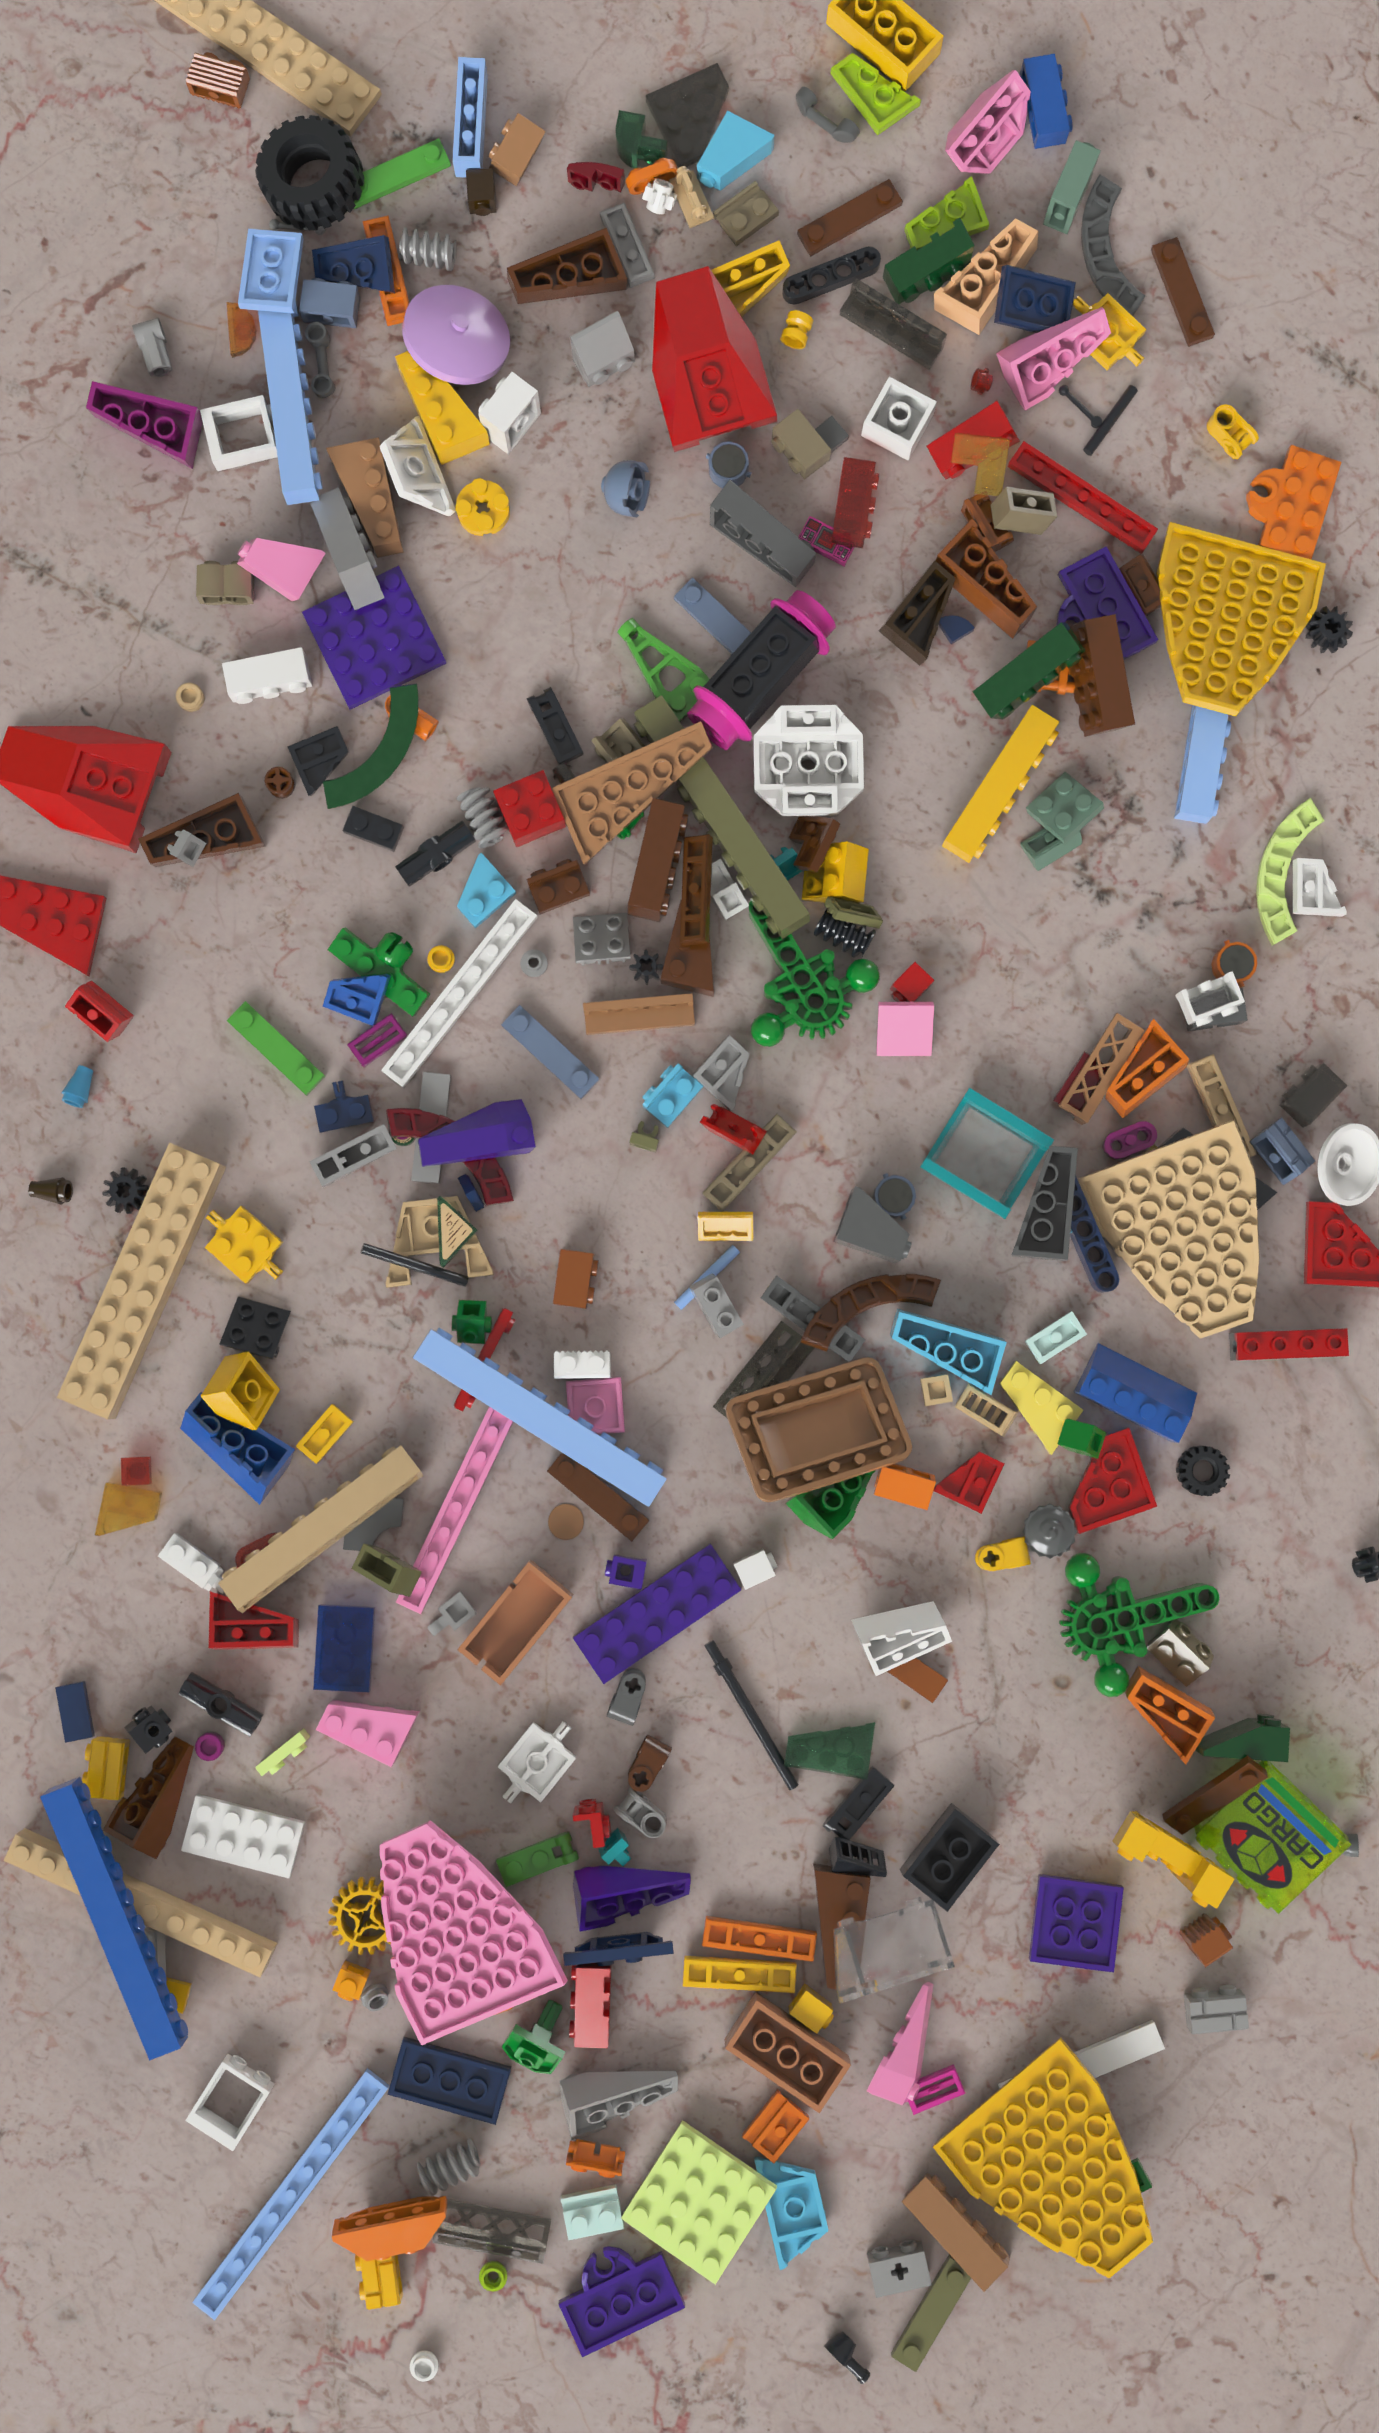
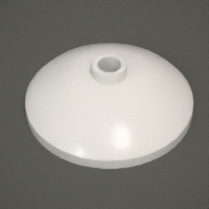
M1348 1123L1339 1126L1330 1133L1320 1150L1317 1165L1318 1178L1322 1190L1331 1201L1345 1206L1360 1204L1371 1196L1379 1183V1139L1365 1125Z

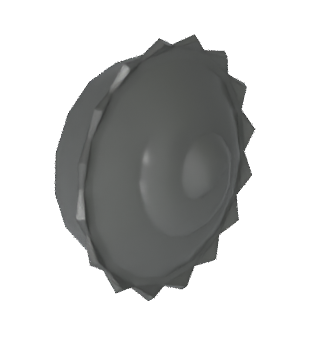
M1051 1504L1038 1506L1036 1510L1030 1512L1029 1517L1024 1521L1025 1527L1022 1532L1025 1535V1543L1039 1557L1046 1556L1049 1559L1054 1556L1061 1557L1064 1552L1070 1551L1071 1545L1075 1542V1534L1077 1533L1074 1526L1075 1520L1070 1517L1069 1511L1063 1510L1061 1506H1053Z

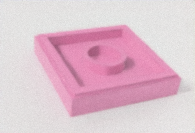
M878 1002L877 1056H931L934 1003Z
M621 1377L566 1381L567 1406L570 1410L568 1414L576 1421L579 1417H582L594 1425L592 1431L597 1434H602L603 1432L607 1434L625 1432Z

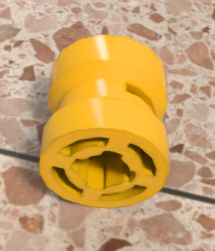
M790 311L786 318L787 327L783 329L780 340L790 348L803 349L806 346L808 340L807 332L812 328L813 319L804 312Z

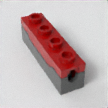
M1347 1328L1229 1333L1230 1361L1349 1356Z

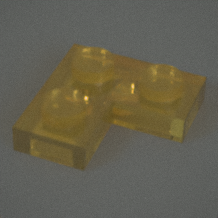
M955 433L951 463L977 465L974 494L999 496L1002 492L1010 443L1008 438Z

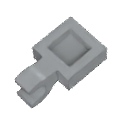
M460 1591L438 1608L442 1616L427 1628L433 1636L449 1624L455 1631L476 1615L477 1612Z

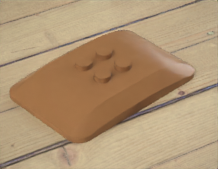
M870 1357L861 1358L731 1399L726 1407V1416L757 1497L765 1502L789 1498L892 1465L906 1459L912 1451L911 1440L882 1367L878 1361Z

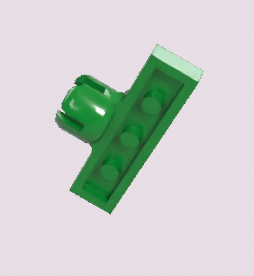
M346 927L342 928L327 950L360 976L391 975L385 996L412 1017L416 1016L430 996V993L403 971L404 964L413 953L412 945L408 941L405 944L402 943V936L390 932L383 936L375 948H372Z

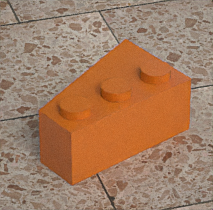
M1138 1666L1129 1680V1686L1125 1691L1126 1697L1186 1765L1214 1721L1215 1716L1211 1708Z

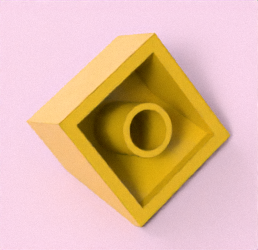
M248 1351L225 1356L201 1394V1397L216 1415L248 1429L257 1430L280 1389Z

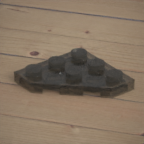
M718 63L645 95L646 103L678 168L682 166L688 167L699 162L715 130L722 105L729 92V85Z

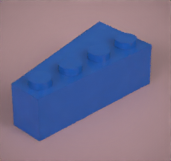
M200 1392L186 1409L180 1429L260 1505L289 1467L295 1449L260 1427L257 1430H251L216 1415L201 1397L202 1392Z

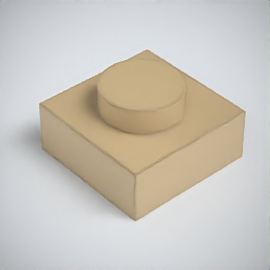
M948 1374L920 1379L925 1406L953 1402Z

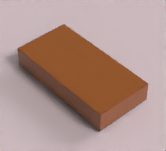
M918 1658L887 1671L931 1703L936 1700L948 1682L947 1678Z

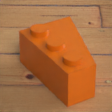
M1154 1018L1113 1080L1105 1096V1099L1122 1118L1182 1072L1190 1060Z

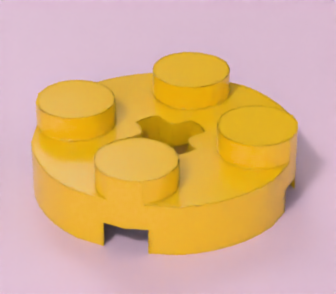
M482 478L474 479L472 483H469L460 491L456 500L455 509L460 524L471 534L483 536V534L497 533L506 525L509 519V499L505 491L492 481H486ZM479 503H488L487 507L490 509L488 512H477V505Z

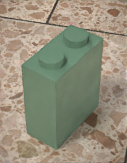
M1075 141L1051 197L1043 225L1068 234L1091 181L1101 150L1095 148L1090 143Z

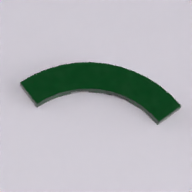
M417 683L390 687L391 711L388 726L383 739L372 755L353 771L343 776L323 781L328 809L344 806L367 796L381 786L400 765L408 751L416 729L419 706Z

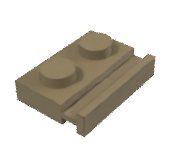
M754 181L713 211V216L715 220H718L721 228L735 246H738L779 216V210L767 194L759 188L758 183Z

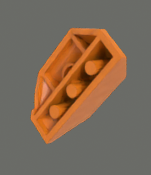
M421 2196L365 2208L350 2214L346 2218L340 2217L334 2220L332 2240L366 2261L375 2259L385 2260L394 2255L416 2253L418 2250L426 2247L446 2218L447 2197Z

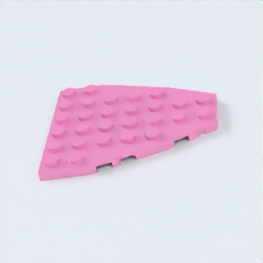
M431 1820L390 1838L380 1845V1859L382 1861L380 1876L381 1880H384V1895L381 1897V1907L387 1942H391L393 1957L390 1961L391 1967L395 1968L397 1983L395 1984V1991L421 2045L555 1990L567 1983L568 1980L543 1929L478 1859Z

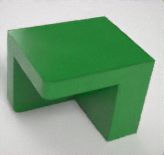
M1066 1419L1057 1444L1068 1451L1098 1459L1106 1432L1095 1425Z

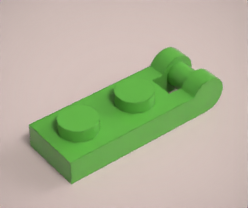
M570 1832L558 1834L497 1858L496 1862L505 1886H511L578 1860V1853L576 1850H573L570 1843L572 1841ZM560 1846L563 1854L555 1856L553 1847Z

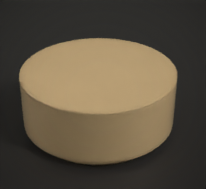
M184 683L177 689L176 701L183 710L194 712L199 710L204 704V693L198 685Z

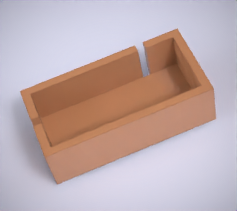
M531 1559L513 1580L517 1586L512 1583L508 1586L457 1649L476 1666L482 1658L487 1662L481 1670L500 1686L574 1595Z

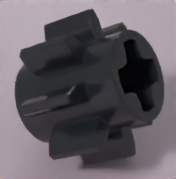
M645 949L644 955L641 957L634 954L636 965L632 964L629 966L630 970L637 971L634 980L637 981L642 978L645 980L646 985H648L649 979L659 980V975L656 972L663 969L662 964H656L659 954L657 953L652 957L648 955L647 949ZM644 963L647 965L649 963H652V971L649 972L648 970H645L644 972H642L641 964Z
M1373 1546L1356 1551L1357 1557L1352 1560V1568L1355 1575L1359 1578L1364 1577L1366 1583L1377 1581L1379 1579V1552H1375Z

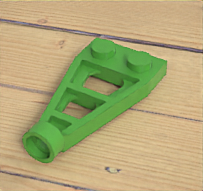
M630 618L619 628L617 633L626 642L655 699L662 695L681 722L688 716L687 712L697 702L693 692L695 686L703 687L710 679L700 667L645 631L634 618ZM636 633H638V636L635 639H631ZM649 646L654 647L664 656V659L654 668L649 667L642 656V652ZM667 666H674L685 674V680L673 691H667L659 679V673Z

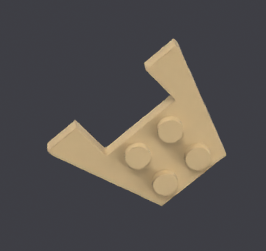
M458 1196L403 1202L395 1236L394 1253L409 1257L442 1252L441 1204L444 1203L472 1228L469 1236L455 1250H465L468 1278L494 1275L493 1269ZM390 1263L385 1283L386 1288L412 1285L410 1269Z

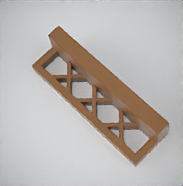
M693 993L583 1003L586 1035L695 1025Z
M1116 1013L1058 1106L1074 1116L1073 1120L1079 1124L1088 1123L1145 1030ZM1119 1022L1127 1027L1128 1030L1122 1040L1115 1041L1113 1029ZM1108 1037H1110V1043L1105 1044ZM1112 1046L1113 1055L1108 1063L1101 1064L1099 1057L1101 1048ZM1095 1060L1096 1066L1090 1067ZM1103 1067H1107V1069L1105 1070V1072H1104V1074H1103L1102 1068H1103ZM1097 1069L1099 1082L1096 1086L1087 1088L1084 1078L1087 1071ZM1081 1082L1082 1089L1076 1090ZM1089 1090H1093L1092 1093H1091L1090 1096H1089V1095H1088V1091H1089ZM1083 1092L1085 1103L1080 1111L1067 1104L1073 1094Z

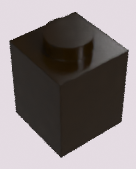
M493 168L466 170L467 198L470 214L486 216L490 213H497Z

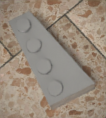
M339 487L319 495V501H312L310 504L354 610L385 598L373 571L377 564L372 552H365V550L370 548L364 533L358 534V531L362 530L356 514L350 515V513L355 511L349 497L343 498Z

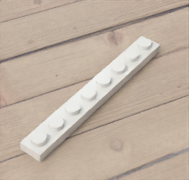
M517 899L513 901L381 1071L403 1088L408 1084L538 918L534 912Z

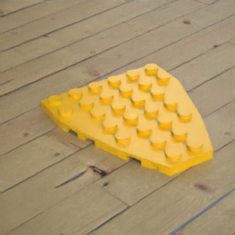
M1169 522L1156 574L1161 590L1160 603L1167 651L1182 702L1237 716L1273 677L1315 613L1326 563Z
M1061 2037L933 2145L934 2150L970 2195L976 2199H982L992 2206L995 2212L1001 2216L1003 2214L1017 2223V2227L1057 2253L1061 2251L1075 2258V2262L1085 2267H1093L1097 2273L1107 2278H1111L1153 2243V2235L1137 2175L1102 2089L1097 2080Z

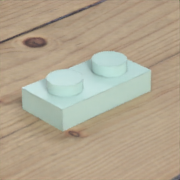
M1070 1311L1025 1340V1343L1038 1363L1042 1364L1086 1336L1087 1333L1074 1313Z

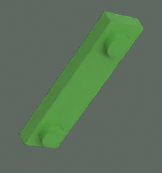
M438 138L362 172L364 175L363 187L360 186L362 194L358 201H354L356 205L354 209L451 167L440 139Z
M246 1001L227 1020L306 1096L325 1078V1075Z

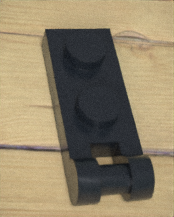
M549 687L543 690V694L537 697L533 695L526 699L558 765L561 766L584 754L552 688ZM549 703L551 708L542 712L540 707Z
M872 1766L837 1809L825 1820L822 1827L828 1832L833 1831L838 1838L850 1840L892 1790L894 1784ZM843 1816L850 1821L847 1827L839 1823Z

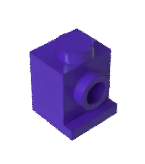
M614 1554L613 1560L607 1559L605 1576L610 1577L609 1584L642 1589L647 1559ZM627 1565L630 1567L631 1572L629 1575H622L620 1568Z

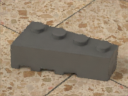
M731 480L727 482L711 503L710 526L794 587L800 583L815 563L816 552L811 544L799 539L789 528L779 522Z
M1049 1146L1014 1246L1012 1257L1068 1261L1078 1148Z

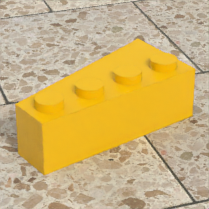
M409 351L395 356L401 377L441 465L490 445L488 432L449 382L438 379L425 371L416 363Z

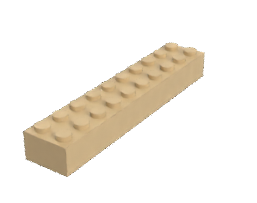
M169 1142L57 1396L58 1399L107 1420L116 1419L226 1166Z

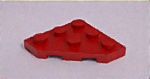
M1306 1202L1304 1284L1379 1288V1250L1363 1230L1349 1219L1337 1203Z
M1128 1427L1105 1436L1098 1459L1091 1457L1068 1508L1072 1519L1075 1520V1528L1078 1534L1157 1507L1134 1439Z

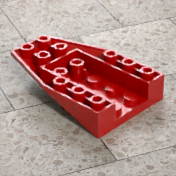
M709 266L657 281L652 372L674 452L700 445V440L743 427L751 426V429L777 422L776 409L756 339Z
M8 726L0 748V785L60 829L137 853L140 845L138 838L143 836L145 827L140 823L156 776H164L172 752L165 743L97 726Z

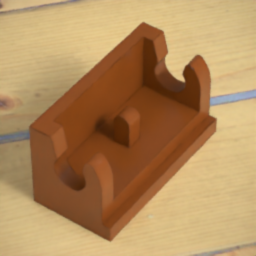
M985 490L964 500L961 511L967 522L972 518L978 525L977 529L983 537H987L992 544L991 548L996 552L1012 543L1014 538L1011 531L994 529L991 511L992 503L989 493Z

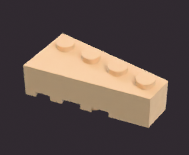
M1015 218L990 241V245L984 251L978 252L971 259V263L961 272L955 273L947 285L943 288L940 287L934 293V310L980 335L996 311L1002 266L1010 265L1024 269L1037 250L1038 230Z

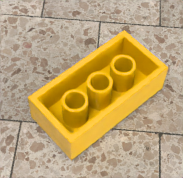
M832 0L828 5L826 24L888 78L902 86L901 89L905 92L941 53L944 36L903 0Z

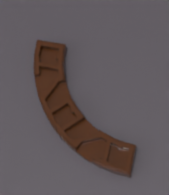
M885 1274L854 1283L834 1295L820 1311L818 1310L808 1324L801 1338V1343L827 1352L832 1340L847 1322L858 1314L879 1305L905 1302L932 1307L941 1280L918 1274L892 1276Z

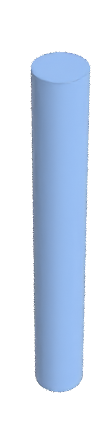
M732 1245L694 1283L712 1273L717 1276L740 1253L739 1250ZM688 1288L674 1302L681 1310L694 1298L691 1290Z

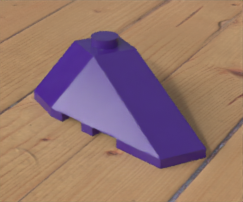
M522 1099L494 1102L418 1139L422 1167L527 1154L536 1147L531 1118Z

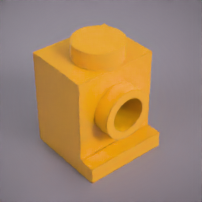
M345 1960L332 1990L338 1992L337 1995L342 1999L353 2001V1999L359 2000L371 1970Z

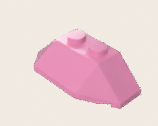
M1012 70L981 93L948 132L945 151L961 172L990 174L1023 135L1027 116V101L1030 99L1031 91L1016 70Z

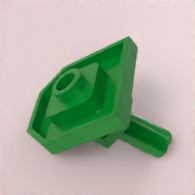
M548 2000L537 2023L533 2024L530 2032L515 2024L502 2045L509 2058L535 2073L552 2074L566 2052L549 2043L553 2034L551 2031L563 2006L553 2000Z

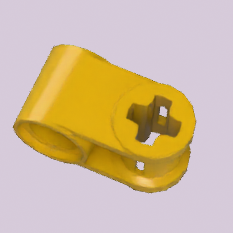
M1224 404L1217 407L1207 422L1209 434L1217 440L1225 452L1233 459H1239L1242 456V452L1250 444H1255L1259 440L1256 430L1231 405ZM1217 418H1223L1227 425L1220 424Z
M1025 1536L1010 1538L999 1543L980 1547L975 1553L977 1566L983 1570L997 1571L1030 1565L1031 1560L1027 1543H1025ZM987 1551L989 1554L995 1555V1559L991 1560V1565L983 1561V1558L988 1556Z

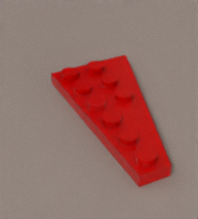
M0 875V926L90 977L107 898L102 895Z

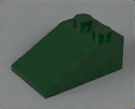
M1257 1714V1718H1246L1204 1736L1195 1751L1207 1757L1243 1759L1249 1756L1253 1760L1288 1762L1290 1728L1282 1724L1280 1719H1275L1274 1715Z

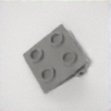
M627 913L573 917L576 963H582V966H585V964L596 963L595 961L601 964L602 960H606V964H609V960H612V962H625L626 959H631Z

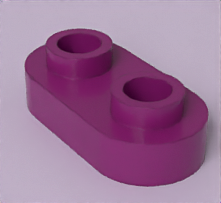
M1141 1121L1112 1132L1103 1141L1104 1153L1111 1159H1122L1147 1149L1156 1142L1157 1130L1151 1123ZM1139 1131L1146 1134L1144 1141L1138 1139L1137 1133ZM1113 1141L1120 1143L1121 1148L1119 1151L1112 1148Z

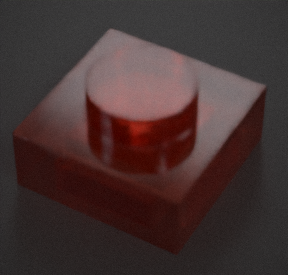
M151 1456L121 1458L122 1486L152 1484Z

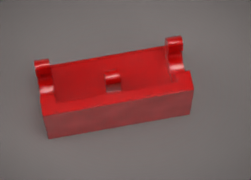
M712 1104V1116L710 1118L703 1116L700 1123L708 1131L753 1155L767 1131L722 1106Z

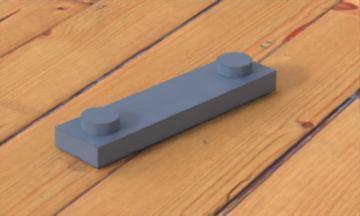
M693 577L674 596V600L731 654L751 634L745 626Z
M520 1005L501 1024L506 1031L580 1099L600 1080Z

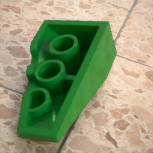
M875 1470L792 1496L785 1504L805 1525L830 1539H834L853 1519L859 1501L864 1496L867 1484Z

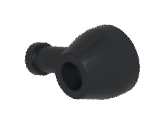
M842 2331L827 2341L824 2347L857 2378L860 2384H864L869 2379L870 2372L864 2369L852 2357L856 2347L852 2339Z

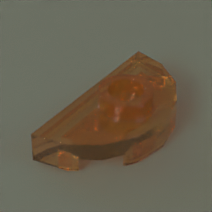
M226 302L230 354L234 358L243 355L251 349L256 340L257 329L253 316L246 309H240L237 303Z

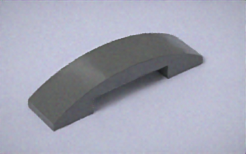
M777 1275L760 1297L804 1331L813 1316L821 1309ZM844 1325L832 1340L829 1349L848 1362H851L865 1342V1339Z

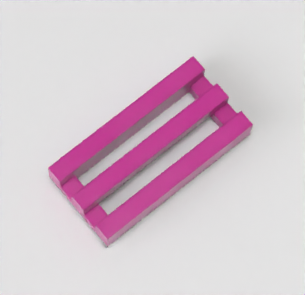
M954 2064L919 2078L917 2084L924 2087L950 2075L953 2076L920 2090L913 2101L909 2099L908 2102L913 2115L966 2094ZM956 2084L957 2088L952 2089L936 2097L923 2101L919 2104H915L914 2102L915 2100L936 2093L951 2085Z

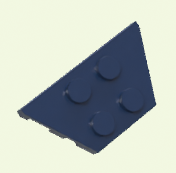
M650 1932L594 1937L574 1947L575 1952L563 1953L564 1966L596 1962L598 1966H608L614 1964V1960L623 1959L627 1963H636L642 1961V1957L674 1954L673 1941L663 1942V1937L655 1936Z

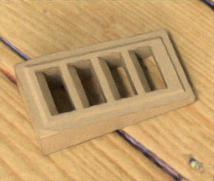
M970 1384L967 1385L955 1405V1408L1003 1437L1018 1414ZM974 1393L978 1397L969 1410L966 1408V1405ZM983 1399L988 1401L980 1415H977L975 1412ZM993 1405L996 1406L997 1409L991 1419L987 1421L985 1419ZM1003 1411L1006 1412L1007 1414L1003 1419L1002 1423L1000 1424V1426H995V1423L1000 1417L1001 1413Z

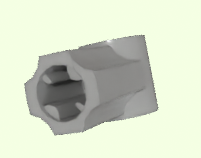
M159 318L132 325L150 376L162 377L168 375L172 371V367L165 346L167 342Z

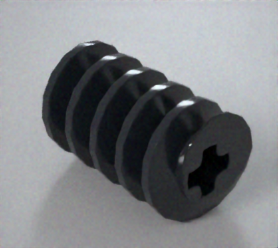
M827 908L814 930V936L824 932L823 941L826 942L831 937H834V947L843 942L842 951L844 953L853 948V958L862 953L863 957L876 934V930L873 929L866 934V926L862 925L857 929L855 923L836 920L832 917L833 914L827 912Z

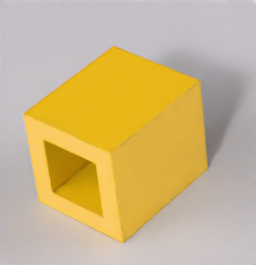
M805 1983L788 2006L789 2014L816 2034L821 2028L826 2029L834 2017L832 2014V2003Z

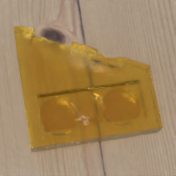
M106 1482L95 1535L101 1536L157 1520L162 1492Z

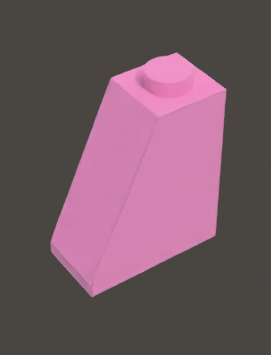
M255 538L250 540V542L245 541L238 551V555L241 557L237 564L289 600L295 601L300 598L326 553L319 549Z

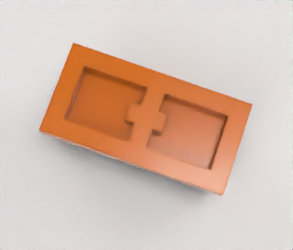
M894 1463L879 1469L874 1485V1495L928 1510L936 1484L935 1475Z

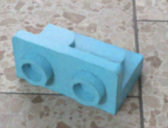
M679 1063L675 1067L670 1065L660 1076L663 1081L658 1087L651 1086L642 1097L645 1100L643 1108L667 1128L703 1088V1085L686 1072Z

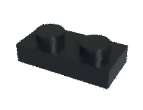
M352 806L342 831L345 834L395 852L404 826Z

